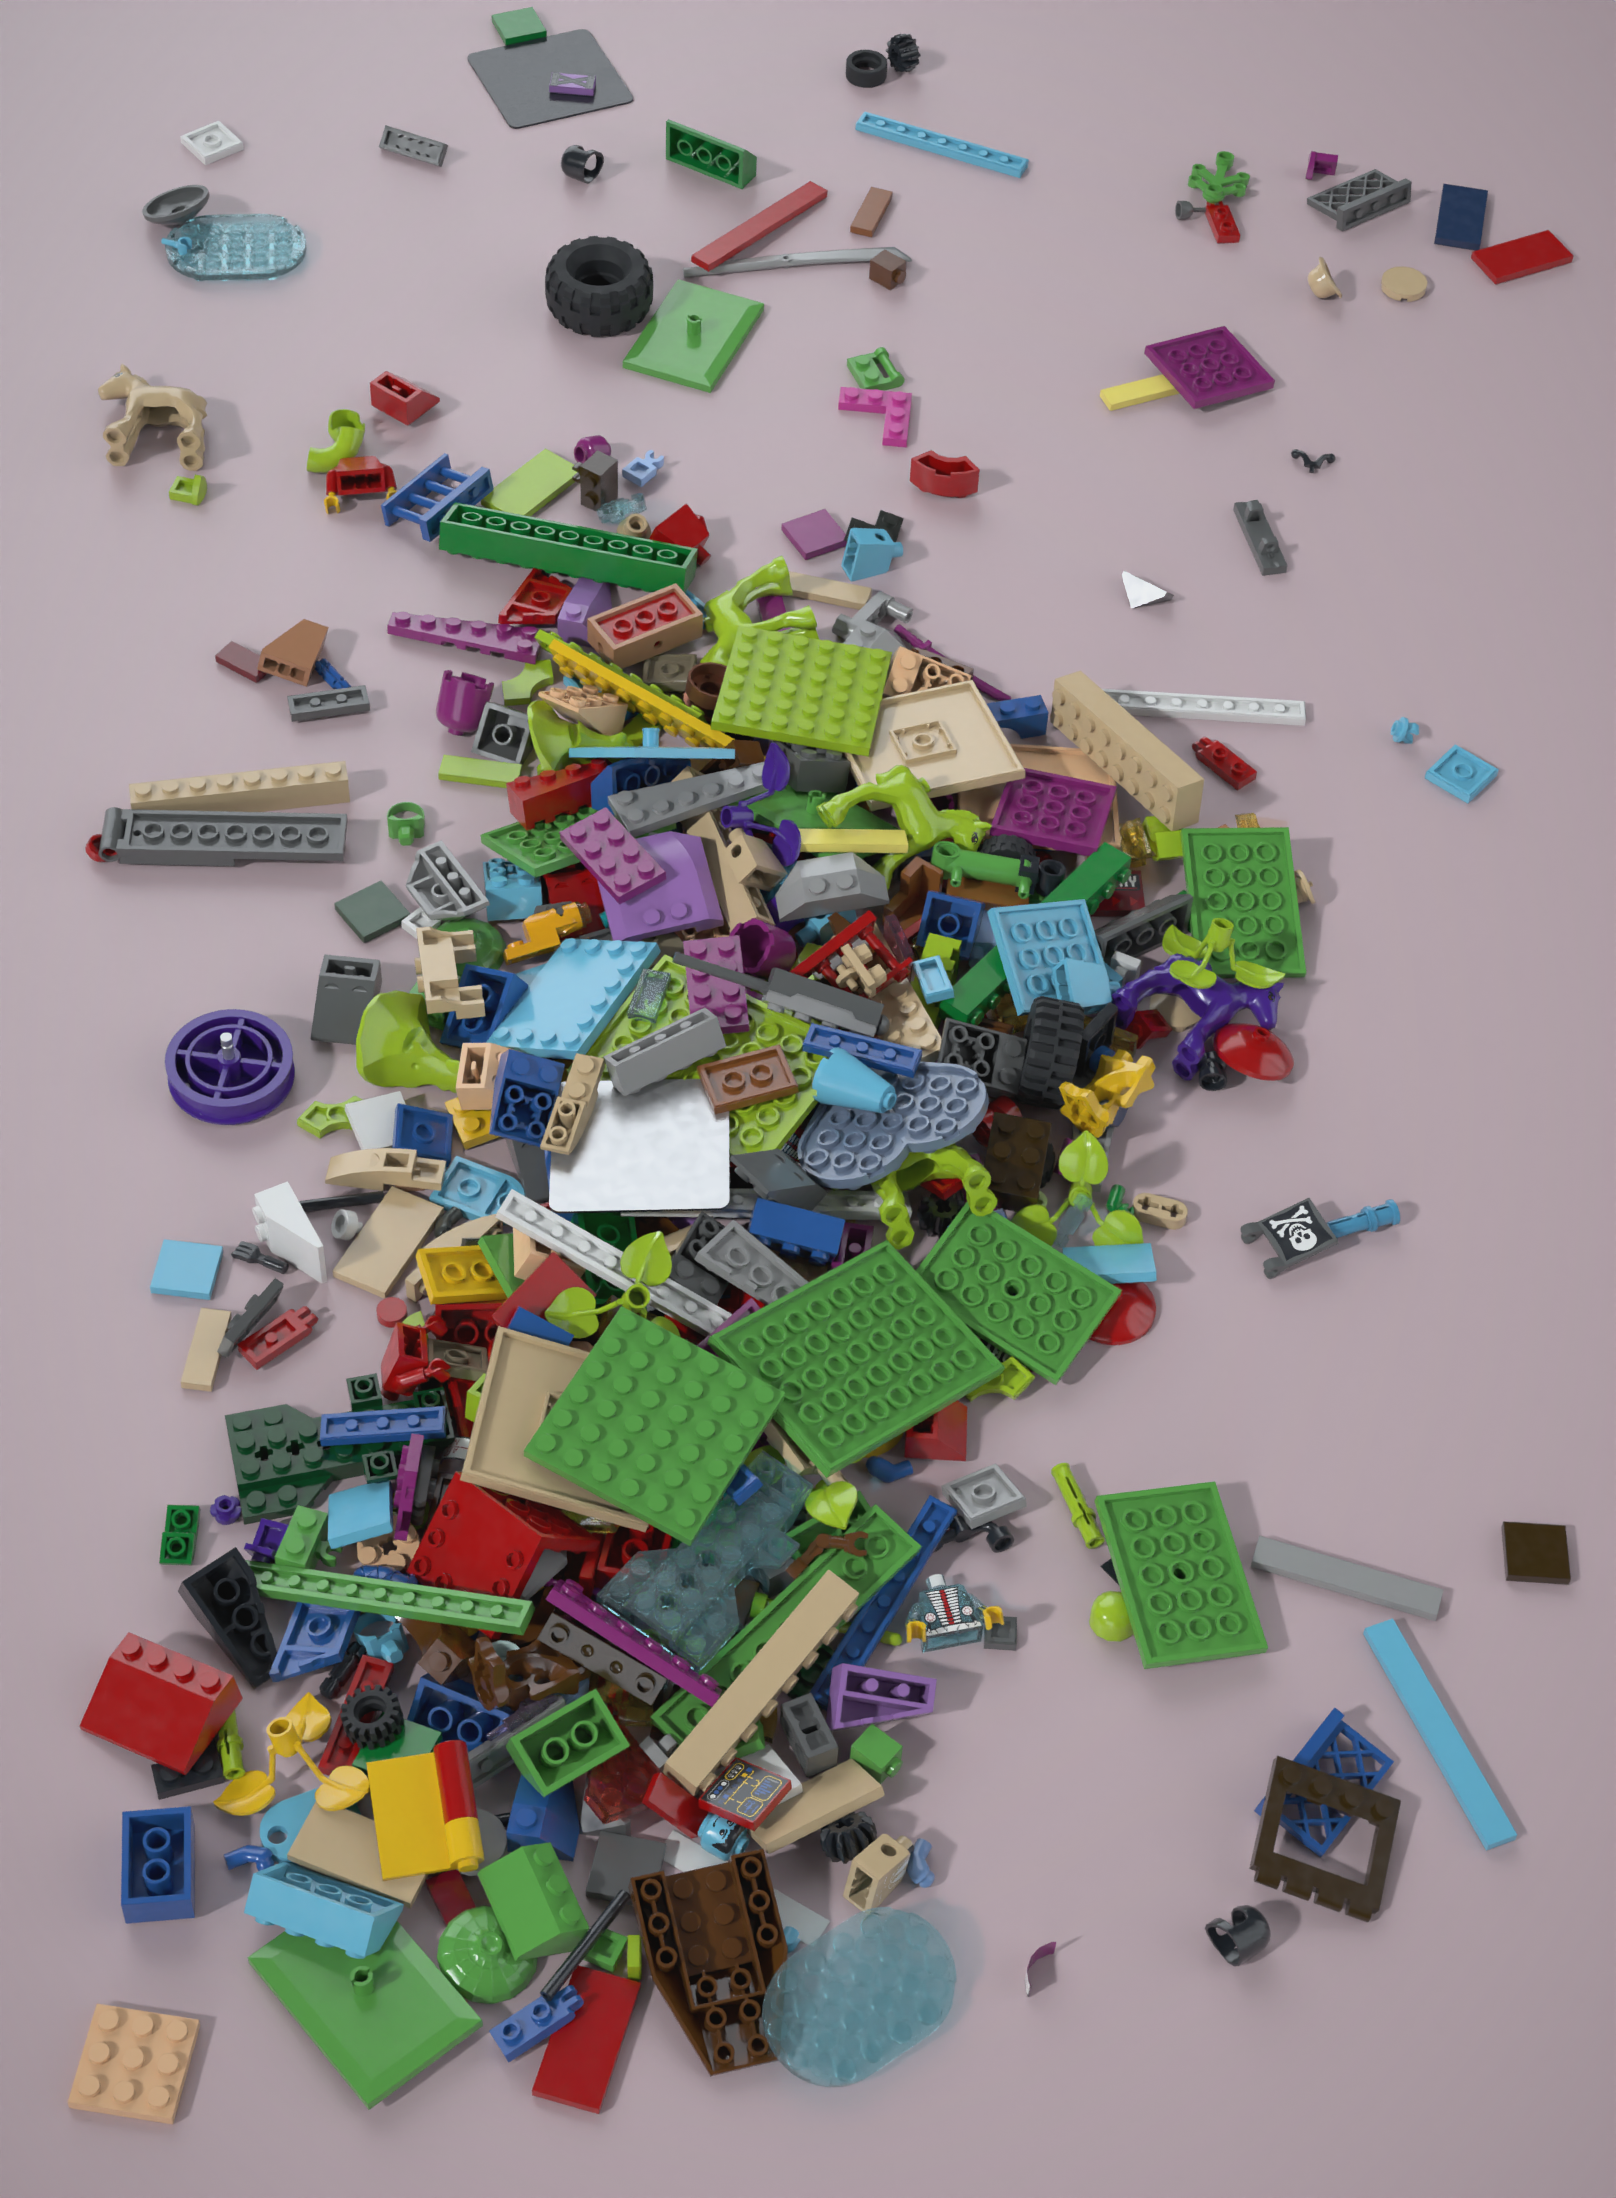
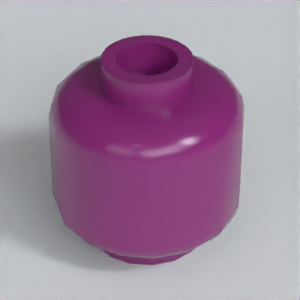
M601 435L583 437L574 448L575 460L584 463L597 450L610 456L612 452L611 446Z

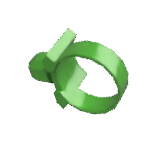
M401 802L393 805L387 813L389 837L398 839L399 843L403 846H410L414 842V838L423 837L425 826L423 809L413 802ZM403 811H410L418 814L412 818L407 819L397 818L393 816Z

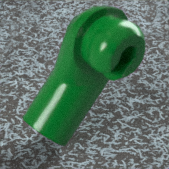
M1115 1184L1111 1187L1106 1208L1109 1212L1125 1210L1134 1215V1208L1130 1207L1128 1209L1129 1204L1122 1203L1125 1194V1188L1122 1185Z

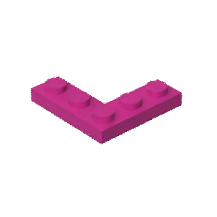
M854 387L840 388L838 410L886 414L882 445L907 446L912 393Z

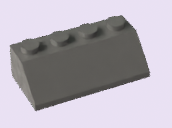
M1191 894L1169 895L1161 900H1155L1148 906L1139 910H1133L1128 915L1112 920L1094 930L1103 961L1110 966L1115 951L1137 958L1162 946L1164 934L1172 924L1178 930L1187 934L1193 902Z

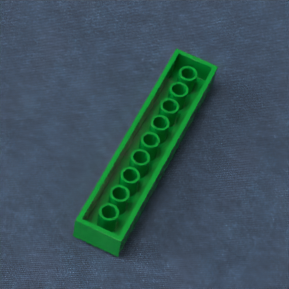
M457 502L453 504L440 521L439 550L447 551L453 555L465 554L470 555L474 559L486 558L495 560L500 564L512 563L520 565V567L525 569H543L547 573L558 572L568 574L572 578L584 577L593 579V581L598 583L610 582L623 588L636 587L641 588L645 592H655L677 584L686 593L696 573L697 548Z

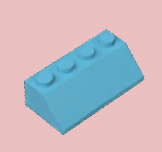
M284 1861L253 1873L244 1913L255 1917V1921L260 1924L284 1927L285 1932L290 1935L308 1936L314 1938L315 1943L328 1948L338 1947L346 1950L345 1954L350 1957L363 1959L381 1949L403 1911L404 1904Z

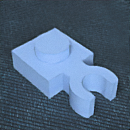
M650 450L645 454V459L637 457L622 469V477L642 487L657 475V469L664 465V456L661 455L659 458L654 459V451Z

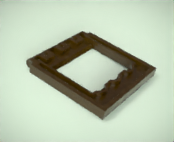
M1277 1756L1273 1760L1249 1869L1255 1871L1254 1882L1277 1890L1280 1881H1284L1282 1892L1309 1901L1312 1892H1314V1904L1336 1912H1340L1345 1903V1915L1368 1923L1372 1913L1376 1914L1380 1910L1401 1800ZM1294 1793L1305 1797L1308 1802L1319 1806L1322 1804L1337 1809L1338 1813L1349 1817L1353 1815L1368 1820L1369 1824L1376 1826L1364 1884L1273 1852L1286 1794Z

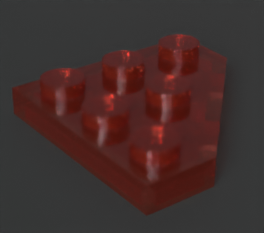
M621 1721L616 1723L630 1746L587 1772L589 1780L588 1787L585 1790L584 1801L603 1824L650 1809L642 1803V1800L653 1775L659 1772L664 1774L639 1746L640 1744Z

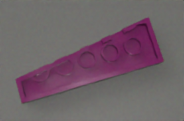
M392 612L387 625V634L427 641L438 645L450 642L457 646V649L466 650L468 647L479 648L480 653L490 655L492 651L504 654L505 659L529 664H536L541 646L534 638L540 629L532 626L517 627L509 624L485 623L481 620L466 621L455 617L440 618L429 614L414 615L408 612Z
M559 1579L545 1600L711 1707L714 1706L722 1692L717 1687L719 1683L714 1678L705 1673L699 1675L690 1668L691 1665L686 1660L677 1655L673 1657L663 1650V1647L658 1642L644 1637L633 1626L618 1619L601 1605L582 1594L584 1588L575 1581L567 1579L565 1582Z

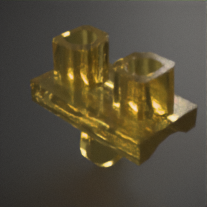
M1140 817L1128 820L1125 823H1119L1120 847L1123 853L1131 857L1130 867L1145 866L1146 859L1152 858V851Z

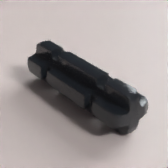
M354 1641L349 1645L346 1650L347 1654L344 1655L342 1662L335 1664L328 1674L330 1677L325 1678L319 1686L320 1693L324 1697L331 1700L334 1699L340 1692L339 1687L345 1685L358 1667L356 1663H360L362 1655L367 1654L366 1648L358 1642Z

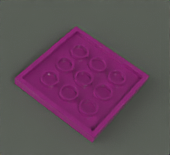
M1225 326L1154 343L1145 347L1144 354L1193 409L1269 390L1274 387L1275 380Z
M1024 768L1025 778L1006 782L991 824L989 836H1000L1001 834L1015 835L1018 838L1025 839L1031 845L1073 852L1082 856H1090L1094 851L1097 852L1116 795L1117 786Z

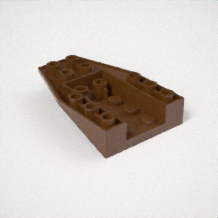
M764 1848L731 1855L727 1863L665 1876L663 1870L630 1878L628 1888L652 1980L710 2077L778 2061L788 1947Z

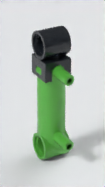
M940 841L934 845L930 863L943 870V879L951 878L950 884L953 887L961 885L962 877L1015 886V892H1018V896L1021 899H1027L1029 894L1034 895V891L1041 896L1047 897L1064 881L1066 873L1064 864L1057 860H1043L1039 865L1040 857L1021 854L1020 859L974 852L960 849L958 845L949 841Z

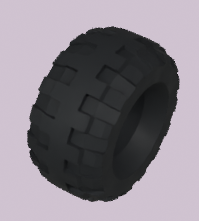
M589 236L586 239L579 238L571 241V244H565L558 249L557 254L552 256L551 261L547 265L545 275L547 306L554 318L558 319L559 324L567 329H572L575 333L591 335V337L619 335L620 332H628L635 328L636 323H641L650 311L654 287L652 267H649L645 255L638 248L634 249L633 245L626 241L622 242L617 240V238L609 236L607 238Z

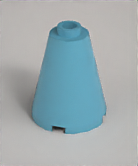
M839 1047L833 1048L829 1051L833 1053L831 1057L821 1060L812 1083V1089L817 1090V1096L813 1095L816 1101L827 1105L885 1113L895 1105L897 1095L894 1086L846 1050Z

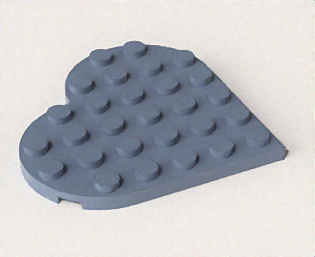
M920 1061L914 1078L870 1068L894 1086L897 1099L893 1108L885 1113H878L820 1103L798 1143L797 1155L800 1165L807 1175L822 1187L856 1190L861 1186L875 1182L892 1171L899 1169L910 1152L933 1153L937 1149L949 1146L972 1134L983 1120L988 1109L989 1098L985 1084L978 1078L975 1071L958 1064Z

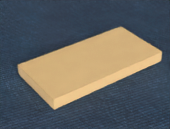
M392 1186L333 1269V1277L385 1299L415 1257L418 1249L421 1248L434 1229L437 1220L443 1216L444 1207Z
M851 1758L801 1783L802 1793L777 1805L755 1831L747 1828V1833L768 1854H771L885 1796L883 1787Z
M317 1802L313 1805L287 1854L289 1861L349 1885L397 1901L410 1909L428 1874L383 1881L374 1820L347 1809L327 1811L320 1808Z

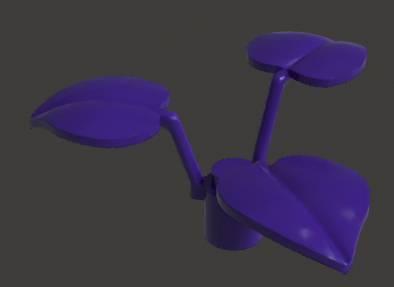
M771 742L762 770L763 786L769 790L746 801H739L738 806H724L720 819L725 828H731L732 831L736 828H742L746 835L752 837L751 828L774 833L776 836L772 844L773 854L782 866H791L795 864L801 849V835L797 825L791 820L784 819L781 821L778 830L774 827L753 823L754 813L747 807V805L772 796L775 790L783 791L788 784L790 777L789 761L781 748L776 743Z

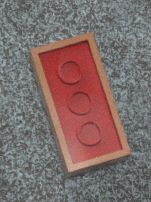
M677 584L587 618V641L606 664L614 663L621 669L702 637L703 613Z

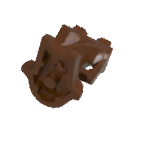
M480 1637L476 1639L475 1657L468 1659L476 1694L480 1703L488 1711L502 1706H507L517 1711L532 1704L534 1701H540L554 1693L575 1695L579 1690V1682L591 1676V1670L537 1639L526 1647L507 1651L506 1659L503 1661L497 1655L489 1638ZM508 1676H522L523 1680L521 1682L511 1681Z

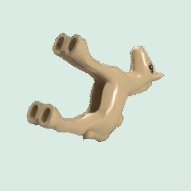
M121 364L120 372L114 374L98 388L101 400L127 399L124 418L109 424L103 432L104 440L111 446L106 454L107 461L113 466H125L134 449L139 432L146 424L158 427L173 425L184 428L177 437V443L181 451L180 464L189 471L200 469L203 466V453L205 451V430L202 427V419L207 416L205 411L206 400L187 388L150 386L143 377L136 374L132 375L129 368Z

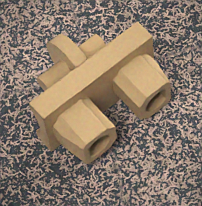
M864 943L853 949L849 944L841 947V951L844 954L841 960L844 964L837 967L840 975L837 977L836 983L839 988L849 986L851 991H855L860 986L868 999L876 996V988L887 980V975L879 964L869 970L864 967V964L872 960V954L867 945Z

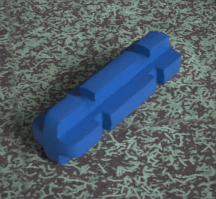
M325 658L316 661L315 670L333 689L351 687L344 680L343 676L333 666H330L331 664Z

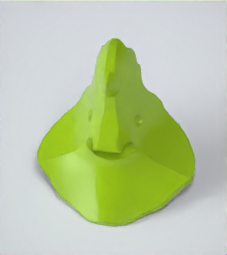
M544 700L533 701L527 708L531 739L541 763L537 766V775H540L545 770H562L570 764L583 765L591 763V760L595 759L569 757V748L635 747L634 743L627 739L625 733L621 732L611 736L602 735L589 730L579 720L578 724H573L559 718L553 708ZM605 758V759H608V760L613 764V763L618 762V761H620V760H623V759H625V758Z
M394 990L377 994L369 1002L363 1012L356 1038V1068L365 1081L375 1086L415 1088L431 1084L437 1086L442 1091L450 1090L453 1093H457L456 1082L460 1061L448 1056L431 1040L425 999L421 994Z

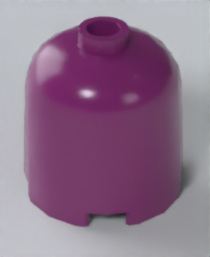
M445 670L436 706L437 720L443 726L449 728L448 732L453 735L463 736L464 732L477 731L486 701L490 702L494 683L489 682V684H486L487 679L462 672L461 677L452 676V670Z
M751 918V920L745 923H738L730 932L729 936L740 935L743 973L768 980L772 968H779L789 972L796 960V945L794 939L785 930L759 919Z

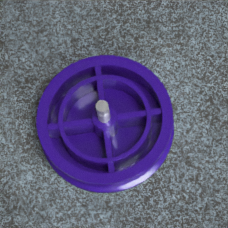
M218 1010L191 1020L173 1036L165 1054L168 1087L176 1104L190 1116L212 1124H242L269 1114L286 1099L295 1079L293 1050L286 1032L272 1019L248 1010Z

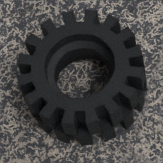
M370 1685L364 1686L365 1691L362 1693L359 1688L354 1690L355 1697L353 1698L348 1695L346 1698L347 1704H342L341 1706L342 1713H340L346 1735L352 1744L357 1742L358 1747L362 1749L367 1744L369 1750H373L376 1743H379L380 1748L385 1747V1740L388 1739L392 1743L396 1740L394 1733L400 1735L402 1731L401 1726H404V1715L397 1695L395 1693L392 1694L391 1689L388 1687L383 1691L381 1685H376L375 1690H372ZM371 1711L384 1712L383 1717L376 1722H360L361 1718Z

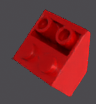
M388 371L383 372L370 382L371 406L407 426L440 402V398Z
M957 1400L905 1431L904 1458L966 1462L968 1407Z

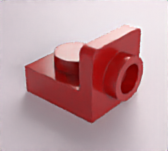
M1157 1009L1136 1011L1132 1022L1122 1032L1135 1049H1141L1149 1039L1167 1037L1172 1028Z

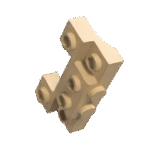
M432 927L416 928L420 957L414 958L416 975L422 974V976H417L418 992L425 995L427 1014L456 1011L457 1019L484 1017L485 1007L482 986H458L456 963L477 961L473 930L446 932Z

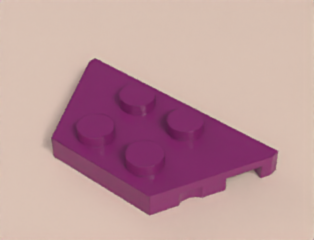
M411 1434L409 1446L403 1445L393 1508L399 1509L394 1536L395 1540L407 1541L424 1435Z

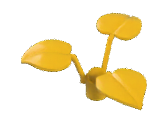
M307 1692L286 1717L276 1718L267 1726L266 1731L272 1745L267 1747L269 1752L268 1777L263 1771H247L241 1778L231 1781L220 1797L214 1800L213 1803L219 1810L238 1816L254 1814L264 1809L276 1795L275 1789L270 1785L275 1781L276 1754L286 1758L294 1756L297 1752L301 1755L319 1781L324 1783L316 1790L315 1800L320 1808L327 1811L342 1810L361 1800L370 1790L369 1780L360 1769L353 1766L337 1767L327 1778L303 1749L302 1741L313 1742L319 1739L328 1731L332 1723L329 1711L310 1692Z

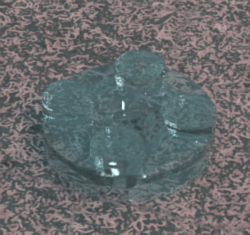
M643 493L631 495L632 500L622 497L600 506V509H596L599 520L602 523L609 521L616 523L626 519L625 514L631 512L638 514L647 510Z

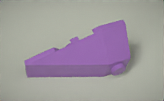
M584 577L578 579L564 601L558 616V635L564 642H574L580 646L593 648L587 641V618L612 609L610 582L598 583L593 581V579Z

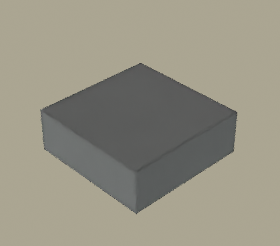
M1003 1616L1004 1625L993 1623L990 1630H986L984 1621V1649L1016 1651L1017 1617Z

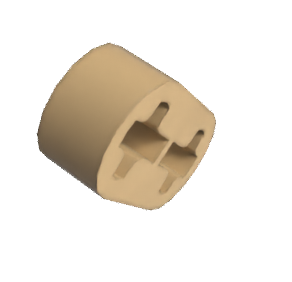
M1150 1193L1138 1194L1133 1200L1134 1216L1138 1221L1173 1230L1182 1228L1186 1223L1188 1209L1186 1205L1178 1200ZM1144 1205L1149 1206L1147 1210L1142 1209ZM1172 1212L1177 1213L1176 1217L1170 1216Z

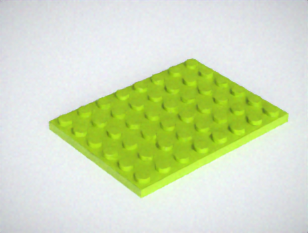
M665 954L647 976L669 979L670 982L666 992L649 1007L647 1005L649 1000H646V1010L642 1014L629 1018L641 986L640 983L621 1005L585 1055L603 1058L607 1054L690 1015L686 967L673 963V958ZM746 994L750 1031L723 1034L726 1047L718 1050L711 1057H704L692 1063L686 1069L677 1070L667 1075L664 1079H700L697 1073V1066L780 1044L798 1084V1093L729 1111V1158L732 1155L773 1149L781 1150L818 1103L813 1098V1095L817 1096V1090L812 1089V1083L823 1058L829 1059V1057L803 1051L802 1045L811 1025L789 1014L767 1009L768 1004ZM606 1064L600 1081H611ZM572 1065L567 1069V1076L569 1075Z

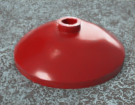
M1232 1023L1219 1028L1214 1034L1212 1044L1217 1055L1231 1068L1244 1075L1260 1080L1276 1081L1286 1078L1293 1069L1294 1060L1289 1048L1280 1038L1266 1028L1254 1024Z
M1144 1282L1112 1284L1122 1290L1121 1295L1092 1334L1090 1340L1105 1345H1124L1140 1339L1150 1330L1156 1315V1303L1152 1292Z

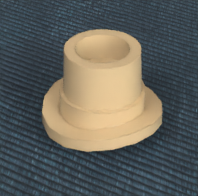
M637 513L622 519L616 531L619 534L649 539L651 536V528L646 518Z
M1300 869L1294 871L1298 904L1308 900L1311 904L1316 903L1310 890L1313 883L1311 881L1307 882L1305 875Z

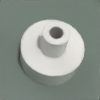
M344 1209L336 1212L331 1225L333 1236L347 1241L352 1239L355 1233L359 1234L363 1228V1224L358 1222L357 1214Z

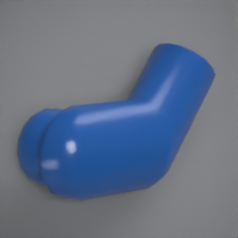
M871 1456L866 1462L868 1472L885 1483H891L913 1474V1467L909 1460L892 1464L881 1457Z
M246 1845L223 1854L228 1870L249 1862H255L258 1871L275 1864L271 1857L273 1853L269 1848L255 1845Z

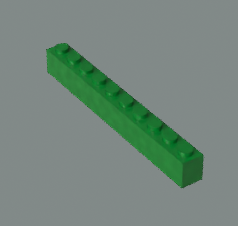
M1104 842L1097 849V852L1094 851L1041 903L1085 899L1089 914H1094L1099 904L1104 899H1109L1114 893L1115 888L1121 883H1126L1131 875V857ZM997 945L952 987L954 998L940 1001L939 1018L944 1021L946 1018L978 1026L984 1015L990 1009L994 1010L1007 993H1011Z

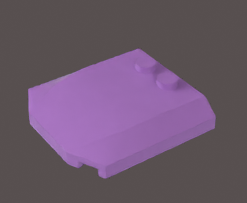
M669 831L636 839L666 872V880L622 904H619L597 880L613 941L638 942L644 938L693 927L696 928V931L724 926L701 837Z

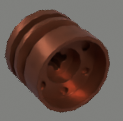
M707 662L695 665L689 671L683 702L688 707L694 705L705 713L704 718L711 726L727 666Z

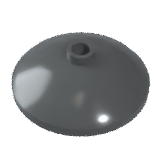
M202 185L178 187L150 200L144 206L142 213L149 222L181 226L187 224L190 219L195 217L204 208L210 194L208 189Z

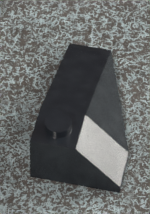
M235 1547L182 1581L178 1593L196 1619L250 1685L256 1689L271 1679L269 1672L277 1655V1650L265 1617L264 1605L258 1593L255 1574Z

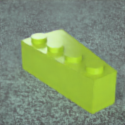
M929 933L921 959L939 955L953 987L958 978L962 941ZM915 975L914 981H911L910 984L938 1031L942 1021L938 1017L940 1001L930 1004L926 1003Z

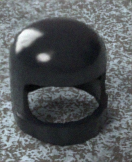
M579 145L568 147L561 158V168L564 174L587 184L598 176L604 163V156L601 152L593 149L585 151ZM595 154V168L593 170L586 169L587 160Z
M1249 1905L1233 1908L1231 1912L1233 1925H1230L1222 1918H1215L1205 1926L1206 1933L1214 1947L1233 1966H1240L1261 1952L1270 1941L1271 1931L1266 1918L1259 1910ZM1216 1928L1225 1931L1226 1934L1219 1935Z

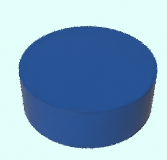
M1106 1046L1098 1047L1091 1055L1089 1061L1090 1070L1096 1073L1101 1055L1113 1057L1115 1054L1114 1050Z

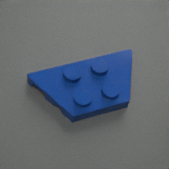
M297 1602L269 1672L272 1681L279 1682L342 1662L361 1611Z

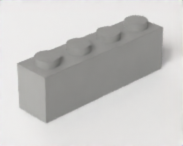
M703 1008L607 1054L603 1058L613 1086L626 1096L639 1092L642 1087L650 1083L662 1081L667 1075L677 1070L686 1069L692 1063L704 1057L715 1055L718 1050L726 1047V1043L717 1016L708 1009Z

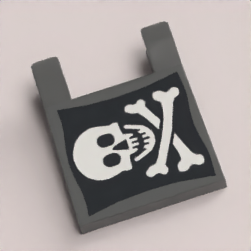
M1310 1198L1300 1201L1261 1221L1244 1224L1240 1228L1242 1233L1241 1239L1245 1244L1254 1242L1264 1234L1278 1257L1269 1258L1263 1263L1265 1268L1264 1274L1268 1279H1273L1285 1269L1338 1244V1239Z

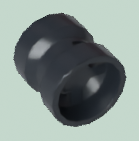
M1215 1051L1206 1052L1199 1062V1085L1207 1091H1218L1227 1084V1074L1225 1071L1227 1064Z

